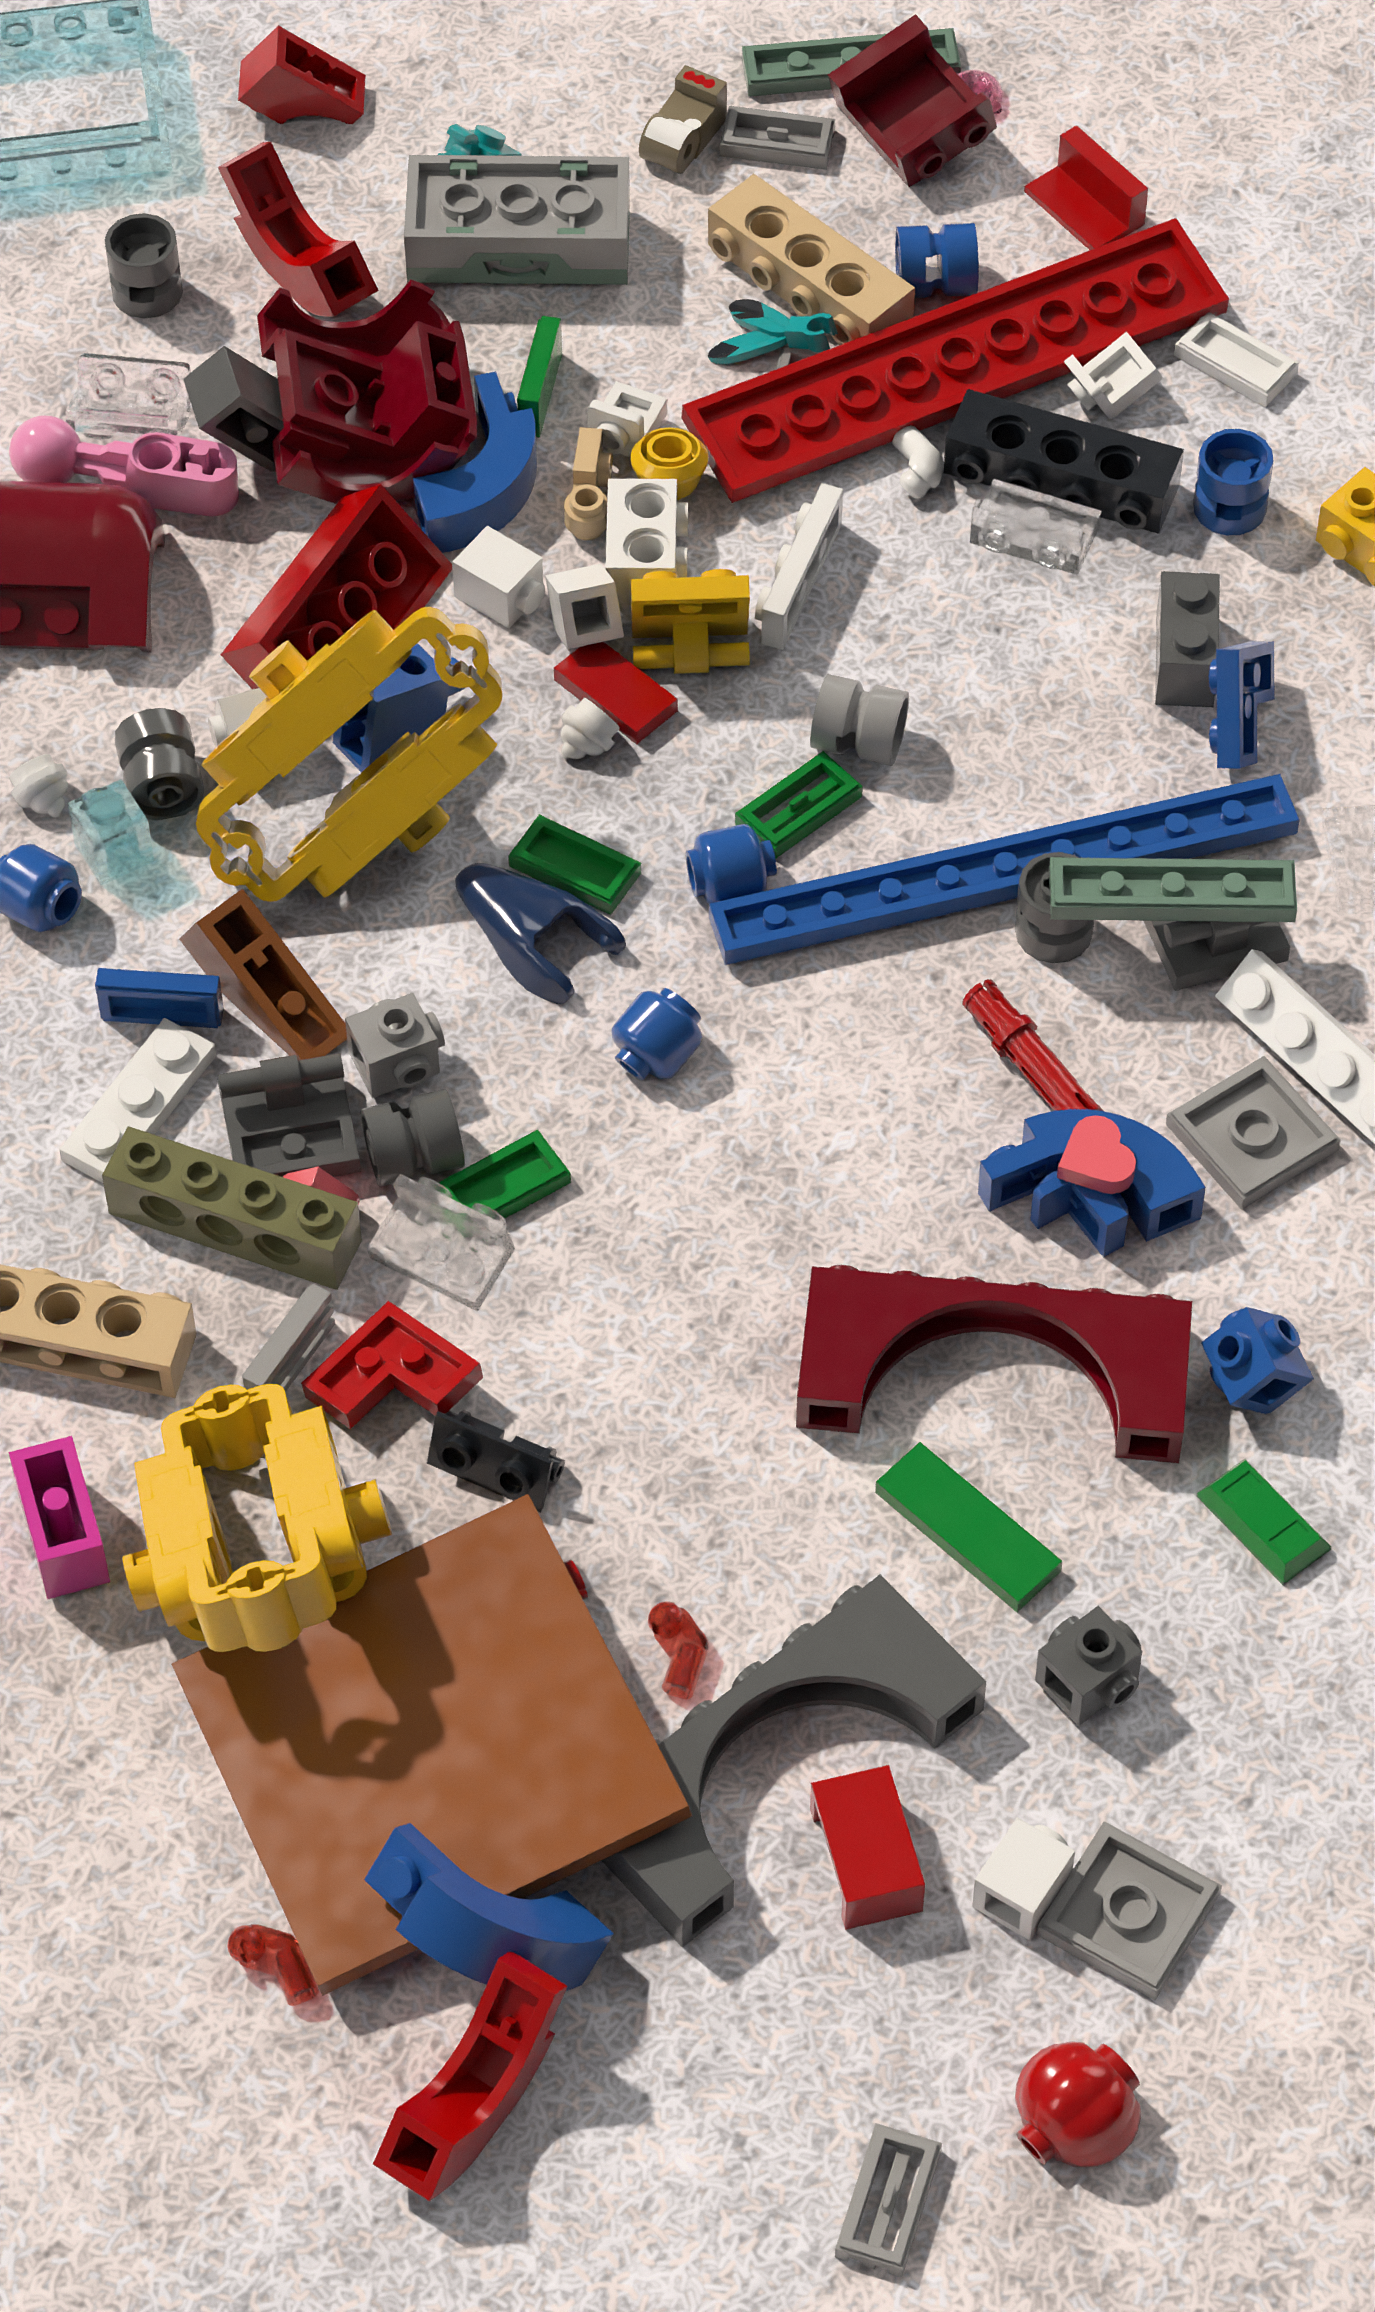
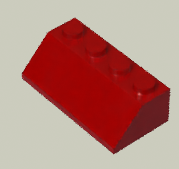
M381 484L344 496L338 501L220 655L252 690L259 687L251 680L249 675L262 660L286 641H289L308 661L326 644L331 646L352 626L373 610H376L390 627L395 630L415 611L426 606L452 571V563Z

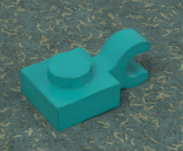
M458 124L448 127L447 134L450 136L444 149L446 153H438V155L522 156V153L504 144L506 136L501 132L484 125H476L474 130H467Z

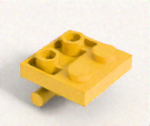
M713 569L703 572L701 577L678 578L676 573L670 571H654L646 573L642 579H631L632 638L673 637V645L633 646V665L638 669L674 668V674L709 673V667L750 665L749 642L709 643L708 636L748 635L749 575L736 576V573L732 570Z

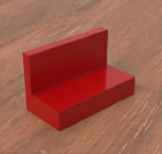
M1077 125L1060 135L1058 166L1024 186V192L1089 250L1124 238L1145 225L1148 187Z

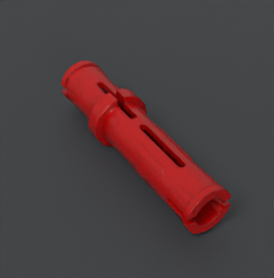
M992 979L985 980L983 985L978 983L968 991L962 1001V1005L988 1032V1035L993 1039L991 1046L1000 1057H1008L1016 1065L1049 1107L1054 1111L1067 1109L1103 1111L1091 1096L1084 1091L1057 1056L1040 1039V1036L1035 1032L1037 1030L1035 1022L1029 1015H1021L1004 997V994Z

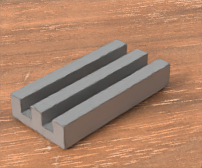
M729 106L720 141V156L827 170L828 156L831 152L832 138H834L835 119ZM736 126L767 130V132L739 129ZM788 133L818 136L820 139L788 135Z
M314 1283L305 1289L243 1373V1385L246 1390L265 1384H278L284 1388L285 1392L288 1390L335 1325V1319L331 1317L334 1313L333 1305L329 1304L332 1300L331 1292Z
M875 2123L835 2248L836 2258L846 2261L849 2258L862 2261V2266L872 2269L879 2266L889 2269L888 2274L898 2277L903 2276L942 2151L941 2142ZM885 2144L898 2147L868 2243L866 2244L855 2240ZM915 2152L923 2155L894 2251L882 2248L911 2154Z

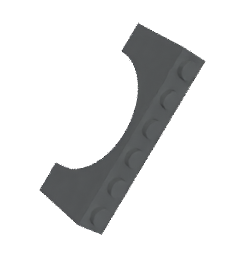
M881 1574L863 1588L860 1585L852 1586L836 1600L831 1612L813 1626L810 1623H805L798 1627L785 1640L781 1651L764 1664L757 1661L747 1666L736 1677L729 1691L713 1703L711 1700H705L695 1706L684 1718L681 1728L664 1741L655 1739L690 1807L692 1817L601 1861L683 1948L734 1908V1880L723 1868L712 1850L702 1823L700 1807L704 1789L713 1768L736 1739L756 1724L788 1710L816 1705H843L869 1710L889 1717L914 1731L935 1749L984 1710L987 1681Z

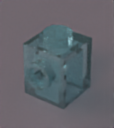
M122 779L102 788L91 789L80 798L67 803L74 844L101 886L154 862L148 820Z

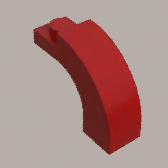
M262 142L217 167L240 215L234 217V220L248 246L265 271L283 289L289 290L291 297L303 309L318 316L334 317L379 291L355 240L338 241L331 238L309 216L300 202L272 142Z
M509 1951L498 1958L473 2018L458 2046L432 2081L415 2096L397 2107L373 2165L429 2202L452 2185L476 2160L521 2099L533 2079L555 2036V2033L550 2031L549 2028L568 1986L514 1952Z

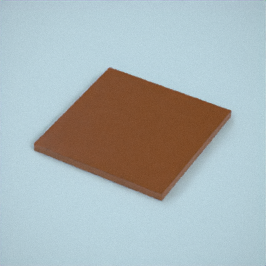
M529 1494L367 1570L365 1583L354 1596L344 1601L336 1602V1611L331 1617L319 1624L303 1628L299 1636L287 1646L267 1652L255 1651L248 1646L226 1652H217L209 1649V1647H205L171 1664L322 1996L418 1950L416 1946L395 1930L403 1916L364 1880L396 1827L411 1823L471 1878L496 1892L523 1899L692 1817L690 1807Z

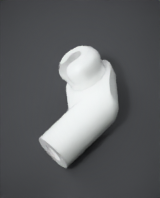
M908 426L895 434L892 444L909 461L908 465L910 466L909 470L900 476V485L914 498L920 499L926 495L930 487L935 489L940 483L944 469V460L936 447L916 427Z

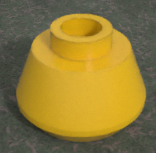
M669 427L653 430L642 437L631 451V465L638 479H677V500L690 495L695 490L708 464V451L705 445L692 433L679 428Z

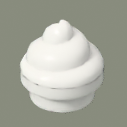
M583 698L576 708L570 705L562 714L561 719L564 725L560 733L564 744L561 750L562 756L564 758L580 759L586 754L591 756L600 755L614 745L615 742L611 738L620 727L599 707L588 699Z
M50 754L35 757L10 774L9 779L14 786L11 794L22 808H32L36 813L49 814L57 818L65 806L63 795L68 789L67 771L62 763L55 764Z

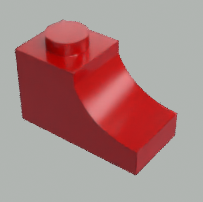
M278 25L241 60L238 101L279 124H284L288 119L299 116H322L339 120L346 124H354L364 114L366 75Z

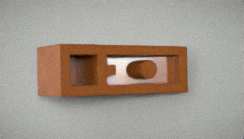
M243 888L197 921L179 938L206 975L219 976L222 994L289 1056L297 1055L298 1060L326 1056L347 1040L346 1023Z

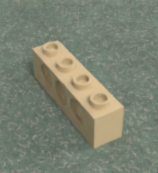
M753 173L708 208V245L714 254L722 261H731L744 270L761 289L771 290L791 305L797 315L830 314L833 317L838 334L832 337L839 345L914 317L915 287Z
M0 1264V1307L13 1306L7 1311L0 1312L1 1363L176 1398L197 1335L192 1303L183 1302L178 1297L168 1293L157 1292L149 1295L124 1290L116 1284L104 1280L85 1282L65 1278L45 1268L26 1270ZM64 1318L74 1319L73 1321L66 1324H53L54 1322ZM121 1331H135L126 1337L114 1336Z

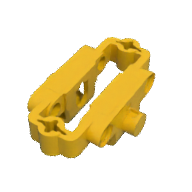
M433 607L420 608L393 630L380 614L373 610L359 620L331 646L326 644L308 661L289 641L278 646L249 675L251 680L267 697L252 710L249 719L220 743L201 764L219 785L200 803L196 819V829L202 840L211 848L210 865L216 877L225 884L233 886L245 885L256 897L267 902L278 901L285 897L305 878L324 898L328 897L343 886L396 838L411 853L422 848L444 828L450 819V816L437 802L480 766L497 746L492 737L481 727V724L499 708L503 697L501 677L489 663L488 642L483 633L472 625L465 623L453 624L442 611ZM426 639L435 649V668L441 680L449 686L457 688L470 687L475 695L463 706L458 704L448 710L420 736L415 732L412 735L409 732L404 734L333 797L330 807L326 809L325 819L291 850L287 856L288 859L280 867L275 868L265 858V837L260 829L251 822L243 820L231 821L225 813L236 803L240 806L248 801L278 774L284 778L373 699L374 689L405 662L412 653L411 648L420 640ZM449 644L451 646L455 645L462 651L469 646L473 647L472 662L474 667L472 665L468 666L463 661L452 665L450 663L451 648ZM230 843L236 849L241 848L245 844L250 847L248 861L246 862L239 856L232 861L227 859L228 844Z
M265 1384L247 1390L240 1385H224L205 1392L197 1399L194 1406L176 1411L164 1419L161 1424V1432L165 1453L134 1463L148 1549L122 1556L128 1585L139 1612L160 1606L168 1627L175 1625L185 1637L196 1641H206L209 1649L213 1651L226 1652L248 1646L255 1651L267 1652L289 1645L299 1636L303 1628L326 1621L336 1611V1602L344 1601L354 1596L363 1587L367 1573L361 1544L392 1535V1530L376 1479L346 1488L332 1433L322 1406L293 1414L286 1392L278 1384ZM265 1453L277 1516L293 1563L282 1566L275 1561L262 1560L242 1566L233 1573L228 1545L202 1469L209 1466L229 1471L242 1469L259 1460Z

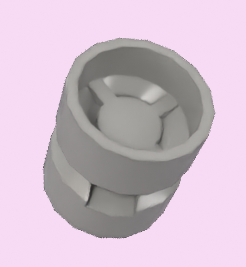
M827 674L820 688L814 710L810 747L840 755H845L853 748L856 749L858 757L862 760L893 766L905 731L910 700L909 692L875 685L869 692H866L858 680Z

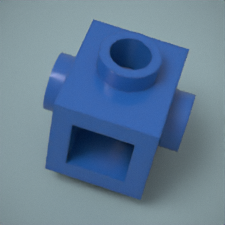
M1245 1307L1226 1316L1220 1323V1328L1201 1342L1212 1365L1210 1366L1211 1378L1216 1386L1225 1393L1231 1406L1268 1414L1314 1380L1298 1347L1301 1340L1297 1330L1289 1320L1281 1315Z

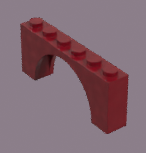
M834 1265L829 1268L812 1266L797 1391L796 1428L860 1434L862 1418L874 1390L883 1377L904 1357L924 1345L948 1336L972 1332H999L1041 1343L1060 1353L1086 1375L1095 1386L1108 1410L1114 1432L1115 1458L1179 1464L1184 1434L1193 1301L1177 1300L1165 1294H1150L1145 1297L1112 1294L1100 1288H1088L1082 1291L1048 1288L1036 1282H1026L1019 1285L991 1283L971 1276L947 1279L925 1277L912 1271L881 1273L859 1271L857 1268L848 1265Z

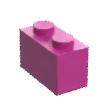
M68 1436L8 1452L47 1600L110 1583L103 1543L73 1437Z

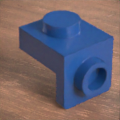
M1057 1171L1043 1178L1033 1191L1030 1220L1037 1229L1068 1213L1103 1258L1124 1247L1129 1211L1120 1193H1102L1058 1179Z

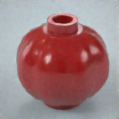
M1066 2042L1041 2049L1024 2066L1016 2083L1015 2101L1024 2125L1016 2133L1017 2138L1024 2148L1043 2165L1052 2158L1073 2167H1098L1110 2163L1133 2143L1138 2132L1141 2107L1133 2091L1140 2085V2082L1125 2060L1105 2044H1101L1095 2050L1083 2042Z

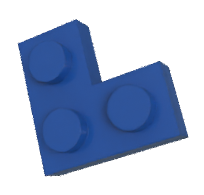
M1249 641L1216 649V659L1212 660L1209 669V687L1211 693L1217 695V718H1214L1210 725L1209 743L1212 753L1217 754V768L1240 769L1258 763L1257 704L1275 700L1274 641Z

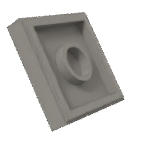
M1265 1056L1167 1114L1166 1126L1241 1210L1339 1151L1341 1139Z
M1104 1821L1037 1926L1036 1935L1147 1997L1156 2000L1220 1896L1222 1885Z

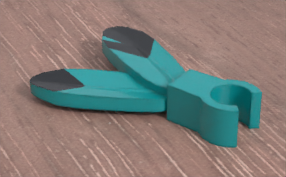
M740 299L735 300L729 305V311L736 323L752 332L720 342L709 351L708 358L715 364H731L768 353L787 344L789 348L823 352L830 349L826 334L835 336L838 332L833 317L830 314L819 313L812 316H791L789 319L779 311L759 301Z

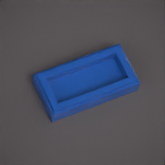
M98 968L95 989L100 1017L103 1021L159 1025L166 1018L179 1026L217 1029L222 1024L224 1006L219 976Z

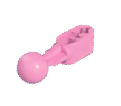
M46 415L37 416L25 421L17 428L10 442V461L16 474L23 481L67 483L75 474L98 477L103 484L126 487L139 494L154 509L203 516L226 514L236 506L239 499L236 455L231 448L219 442L154 432L140 436L133 443L113 441L106 445L81 442L76 431L67 422L60 418Z

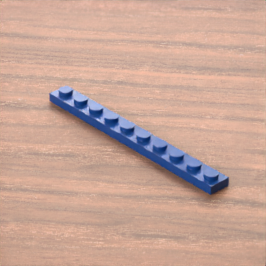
M1281 774L710 903L709 920L724 964L728 965L1018 898V886L1022 869L1032 859L1044 853L1063 852L1079 858L1190 859L1295 835L1298 833L1300 819Z

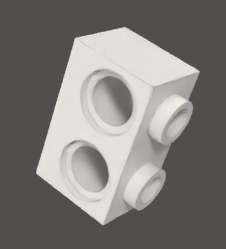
M608 479L606 571L615 581L618 603H631V579H642L643 575L654 571H670L676 573L678 578L687 577V547H677V537H688V503L677 502V479Z

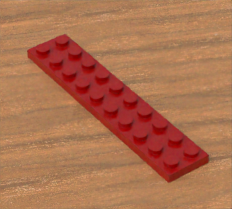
M1177 218L683 404L681 419L689 432L697 437L707 448L708 464L731 503H734L892 442L895 434L905 427L914 426L921 431L952 419L956 416L967 389L1004 399L1071 373V370L1064 361L1072 354L1083 367L1125 332L1131 336L1138 346L1193 326L1207 313H1212L1215 316L1227 313L1229 297Z

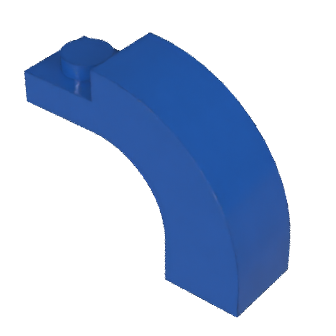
M496 371L474 376L476 413L486 440L482 451L470 462L456 469L413 478L415 511L420 528L442 553L466 548L486 526L496 531L504 528L521 511L534 487L537 472V452L532 408L517 410L513 393H503Z
M1067 1109L1024 1119L1022 1144L1000 1147L993 1151L986 1159L980 1161L978 1194L990 1212L1033 1194V1191L1043 1178L1058 1170V1165L1076 1124L1085 1117L1103 1116L1112 1120L1118 1126L1121 1134L1120 1143L1127 1146L1134 1153L1136 1159L1134 1180L1130 1187L1120 1192L1128 1207L1131 1219L1144 1240L1147 1242L1198 1221L1202 1216L1206 1187L1187 1158L1175 1145L1155 1130L1138 1121L1114 1113L1089 1109Z
M411 1823L394 1828L364 1879L403 1916L395 1930L439 1963L486 1985L498 1958L510 1951L518 1954L567 1985L566 1991L574 1989L585 1982L614 1935L611 1930L567 1890L545 1898L528 1900L510 1897L482 1885L463 1872Z

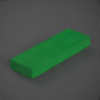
M921 1442L914 1446L876 1481L875 1493L1016 1612H1019L1061 1572L1062 1560Z

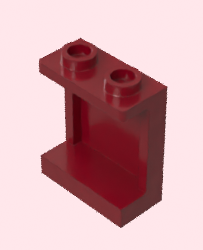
M916 14L828 74L836 105L908 187L920 182L924 178L936 175L947 162L967 148H972L982 143L989 133L997 128L990 99L984 92L976 95L932 45L928 27Z

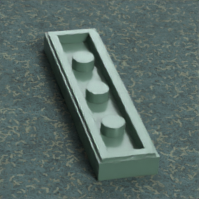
M954 28L929 30L933 47L961 78V63ZM886 34L742 46V63L748 97L830 90L832 88L828 74Z
M1050 857V919L1296 921L1297 897L1294 860Z

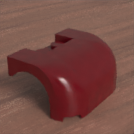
M410 279L400 293L382 310L367 318L350 322H330L314 318L303 312L295 304L289 290L279 287L258 313L257 321L262 357L275 361L284 423V428L272 441L278 485L337 504L344 496L381 484L397 503H401L414 498L413 478L452 470L461 460L470 444L477 437V417L466 345L460 322L452 321L450 324L444 312L431 300L435 293L434 290Z
M0 481V648L94 651V649L104 650V647L139 648L142 652L152 651V569L156 547L164 548L165 533L162 519L144 497L126 487L108 484Z

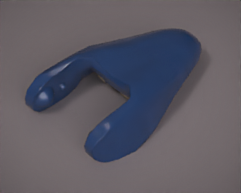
M486 863L469 865L461 870L455 878V887L458 895L486 934L503 965L527 991L544 1000L563 1004L575 992L570 978L565 976L534 948L536 939L543 935L564 914L570 916L587 936L611 954L618 955L626 947L625 938L615 924L567 891Z

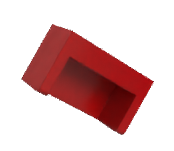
M886 1765L811 1783L810 1811L813 1822L820 1821L842 1894L841 1917L845 1930L923 1912L925 1882L890 1766Z

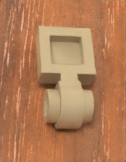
M580 427L573 466V488L564 501L565 526L576 538L581 540L596 539L607 529V496L600 490V487H608V479L612 478L613 454L603 452L602 429Z

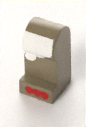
M684 65L675 78V90L660 111L653 114L645 125L639 142V156L678 174L684 173L690 163L701 154L726 120L727 82Z

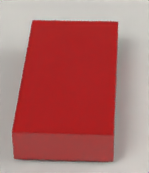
M605 642L581 646L554 667V681L580 701L586 698L599 707L620 727L619 731L635 744L640 743L678 712V699Z

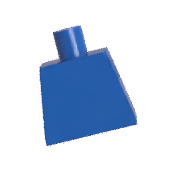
M418 643L411 648L412 653L405 662L374 689L373 699L333 733L332 743L360 772L365 770L407 732L411 735L415 732L420 736L446 713L448 697L465 689L449 686L441 680L436 672L434 659ZM451 657L450 663L452 665L459 662L454 657Z

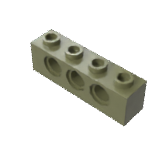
M129 1126L102 1174L108 1212L111 1215L338 1290L362 1242L359 1208L356 1201Z

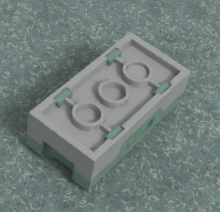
M409 155L404 225L407 283L412 279L420 283L628 285L630 223L629 157Z

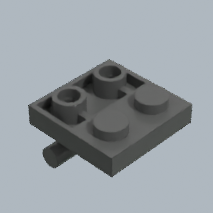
M1247 854L1228 858L1232 860H1250ZM1144 921L1175 991L1230 977L1251 949L1262 951L1275 964L1286 962L1289 959L1290 945L1279 922Z
M340 1053L298 1060L297 1055L261 1060L259 1061L260 1067L218 1074L219 1093L232 1161L281 1177L288 1173L318 1166L333 1177L361 1172L360 1157L343 1080L344 1069Z

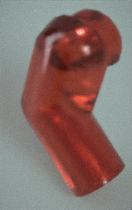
M660 1602L651 1609L647 1621L656 1641L670 1658L662 1689L668 1695L682 1699H691L708 1653V1639L688 1611L678 1607L674 1602Z
M256 1924L241 1925L231 1932L227 1948L232 1959L246 1968L276 1976L288 2005L296 2006L317 1996L319 1993L318 1986L293 1935Z

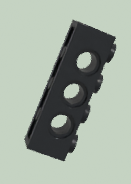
M967 389L945 438L944 473L955 476L968 484H984L1009 491L1018 498L1037 499L1062 506L1075 514H1090L1118 522L1128 529H1143L1159 534L1180 486L1184 449Z

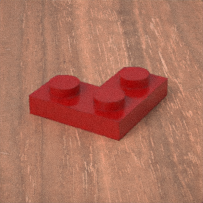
M387 1301L302 1381L301 1385L306 1399L318 1407L322 1406L326 1413L351 1429L393 1388H396L433 1415H436L438 1411L446 1414L484 1377L480 1362L390 1301Z

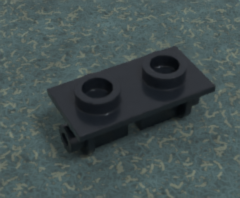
M466 1410L460 1411L459 1414L448 1411L446 1414L439 1411L436 1413L427 1464L512 1501L529 1494L536 1510L541 1513L544 1508L549 1481L555 1484L559 1480L565 1466V1460L556 1456V1449L550 1446L547 1448L542 1447L517 1435L511 1442L504 1440L505 1430L472 1417L471 1413Z

